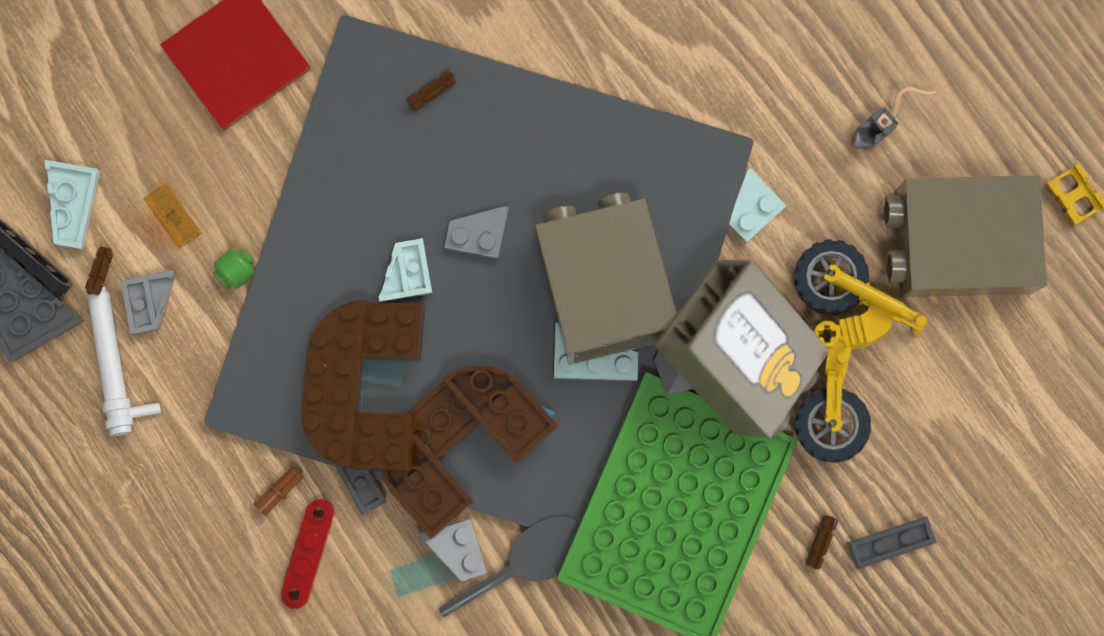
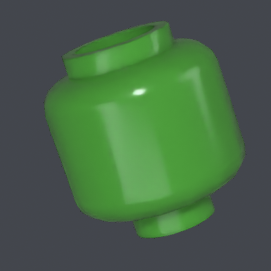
M230 248L214 262L215 271L213 274L227 289L230 287L238 289L254 275L255 271L251 266L254 260L244 249L238 252L236 249Z

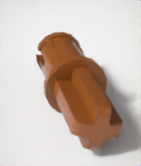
M290 467L275 483H270L271 487L253 505L264 516H267L282 499H287L286 495L303 479V474L296 467Z

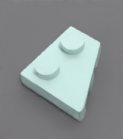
M751 168L745 175L729 223V227L745 244L786 208V205Z
M423 238L395 243L391 255L392 259L385 275V282L379 295V302L384 303L433 294Z

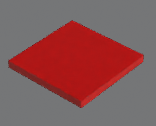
M222 0L160 44L223 131L311 70L310 65L261 0Z

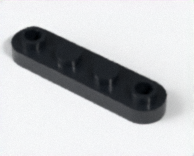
M0 219V245L5 248L4 252L6 255L21 262L25 266L24 270L29 275L39 278L45 284L44 287L48 292L56 296L59 294L66 295L73 286L71 280Z

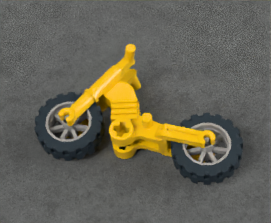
M827 239L824 242L812 244L808 250L806 249L801 254L802 256L796 263L794 280L800 299L804 301L807 307L818 311L820 314L838 315L839 313L850 311L858 304H863L869 307V309L860 316L840 319L837 325L830 321H824L815 328L814 334L829 350L826 356L825 370L827 388L813 392L803 401L797 412L795 426L798 440L810 456L822 462L840 463L850 460L859 454L866 445L871 432V417L865 403L853 392L851 393L847 389L842 388L851 351L868 347L884 338L889 333L893 320L908 325L912 328V335L920 337L924 326L927 324V318L905 306L901 301L871 287L868 265L865 262L864 256L857 251L856 247L851 244L848 245L842 240L832 241V239ZM837 258L838 260L835 265L831 264L828 266L825 259ZM819 261H821L826 271L825 273L812 271ZM844 261L851 270L840 271L839 266L841 262ZM811 276L824 278V280L814 288ZM825 286V288L830 290V297L823 296L818 291ZM834 290L842 293V295L834 297ZM824 331H830V336L832 337L830 343H824V338H822ZM821 408L826 415L825 421L813 418ZM844 408L850 412L853 417L852 419L842 421L841 413ZM812 423L824 425L826 428L815 436L812 430ZM854 423L852 436L842 429V425ZM828 432L831 433V446L819 441ZM840 433L848 439L845 443L835 446V435Z

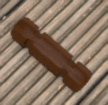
M446 70L439 75L440 78L438 80L435 78L419 89L418 94L413 93L407 98L408 105L413 111L419 110L423 107L424 102L429 103L443 93L444 88L447 87L449 89L456 83L454 75L449 70Z
M101 246L97 249L95 255L97 258L93 261L88 276L90 278L85 285L86 293L89 295L97 296L102 291L103 285L101 284L105 282L110 266L109 263L113 257L112 249L109 247Z
M829 515L823 516L820 523L822 527L818 529L811 547L812 554H809L806 560L807 566L814 569L822 567L824 561L822 557L828 551L834 535L832 531L836 529L838 519Z

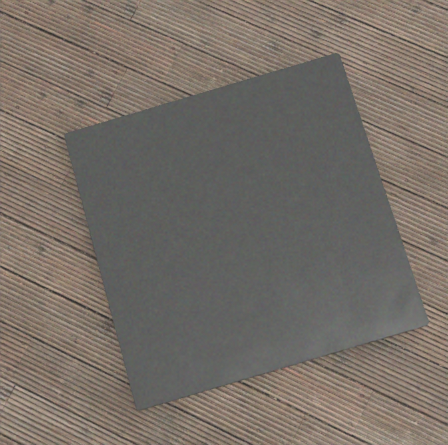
M342 16L339 20L205 418V425L335 466L334 463L320 456L312 448L302 426L303 390L307 353L311 337L323 318L343 304L357 300L380 303L379 295L385 282V275L392 259L391 255L395 243L423 238L433 294L384 302L422 303L425 305L421 361L364 359L359 412L406 414L443 381L442 378L454 370L470 365L500 368L514 376L541 406L555 412L552 419L559 427L516 464L480 423L439 461L475 501L468 507L469 509L526 527H531L539 521L557 516L571 517L580 522L644 373L647 372L660 378L654 363L658 349L654 345L633 350L638 352L637 381L554 379L555 327L558 322L536 240L535 225L545 223L543 215L558 207L574 206L578 215L599 210L597 202L608 195L628 193L631 202L645 198L677 314L714 262L719 259L754 144L753 139L350 16ZM449 70L454 75L456 83L449 89L447 87L444 88V92L429 103L424 102L423 107L419 110L413 111L407 103V98L413 93L418 94L419 89L435 78L438 80L440 78L439 75ZM503 206L509 207L499 260L444 249L449 221ZM370 470L376 480L385 482L382 471Z

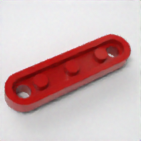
M314 500L306 508L281 590V600L288 608H302L310 599L335 516L332 504L326 500ZM318 508L324 510V516L320 519L315 517V510ZM293 589L298 590L300 594L297 600H293L290 597V592Z

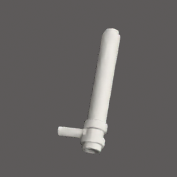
M103 287L99 295L88 294L87 299L104 402L102 403L103 413L107 414L105 426L106 430H109L110 436H121L132 433L131 426H134L133 418L159 414L161 409L159 403L131 407L130 399L126 397L110 294Z

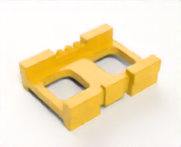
M1080 163L1045 184L1052 197H1057L1058 203L1062 209H1065L1064 215L1072 226L1077 225L1104 208L1103 197L1099 191L1095 193V188H1092V184H1089L1090 181L1085 179L1088 175ZM1066 175H1071L1077 183V188L1066 194L1059 187L1058 180ZM1085 197L1093 209L1088 214L1079 216L1073 207V203Z

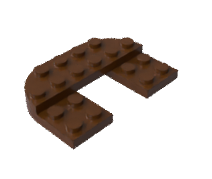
M366 300L352 301L332 310L316 327L307 353L301 418L308 442L326 460L341 467L355 470L411 472L416 416L403 413L359 412L364 359L421 361L425 318L424 304L369 303Z
M470 365L454 370L442 378L443 381L406 413L416 416L411 472L382 471L383 479L389 491L430 539L436 537L475 502L439 461L481 423L517 464L559 427L528 390L514 376L500 368Z

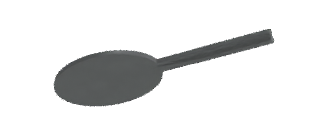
M557 516L544 519L532 525L514 543L510 552V565L439 607L440 614L443 618L514 575L527 581H544L556 577L580 522L571 517Z

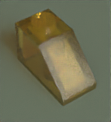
M167 183L143 198L158 222L179 249L202 234L175 191Z

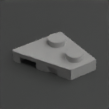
M503 206L449 221L444 249L499 260L509 207Z
M169 270L120 281L130 334L132 336L161 329L175 279V271Z
M470 519L447 526L433 539H430L426 533L418 536L419 541L422 544H426L435 554L434 557L449 569V573L458 582L487 573Z

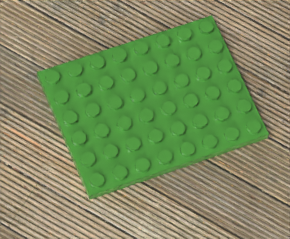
M645 372L556 579L684 636H717L798 439L782 432L772 436L770 439L734 434L699 395L690 391H683L667 396L661 379Z

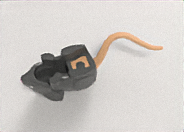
M914 87L901 89L895 96L890 112L885 107L878 109L866 122L858 126L853 137V148L873 149L882 139L886 138L896 129L898 121H896L895 117L899 110L900 98L904 93L915 92L922 95H933L937 91L927 92Z

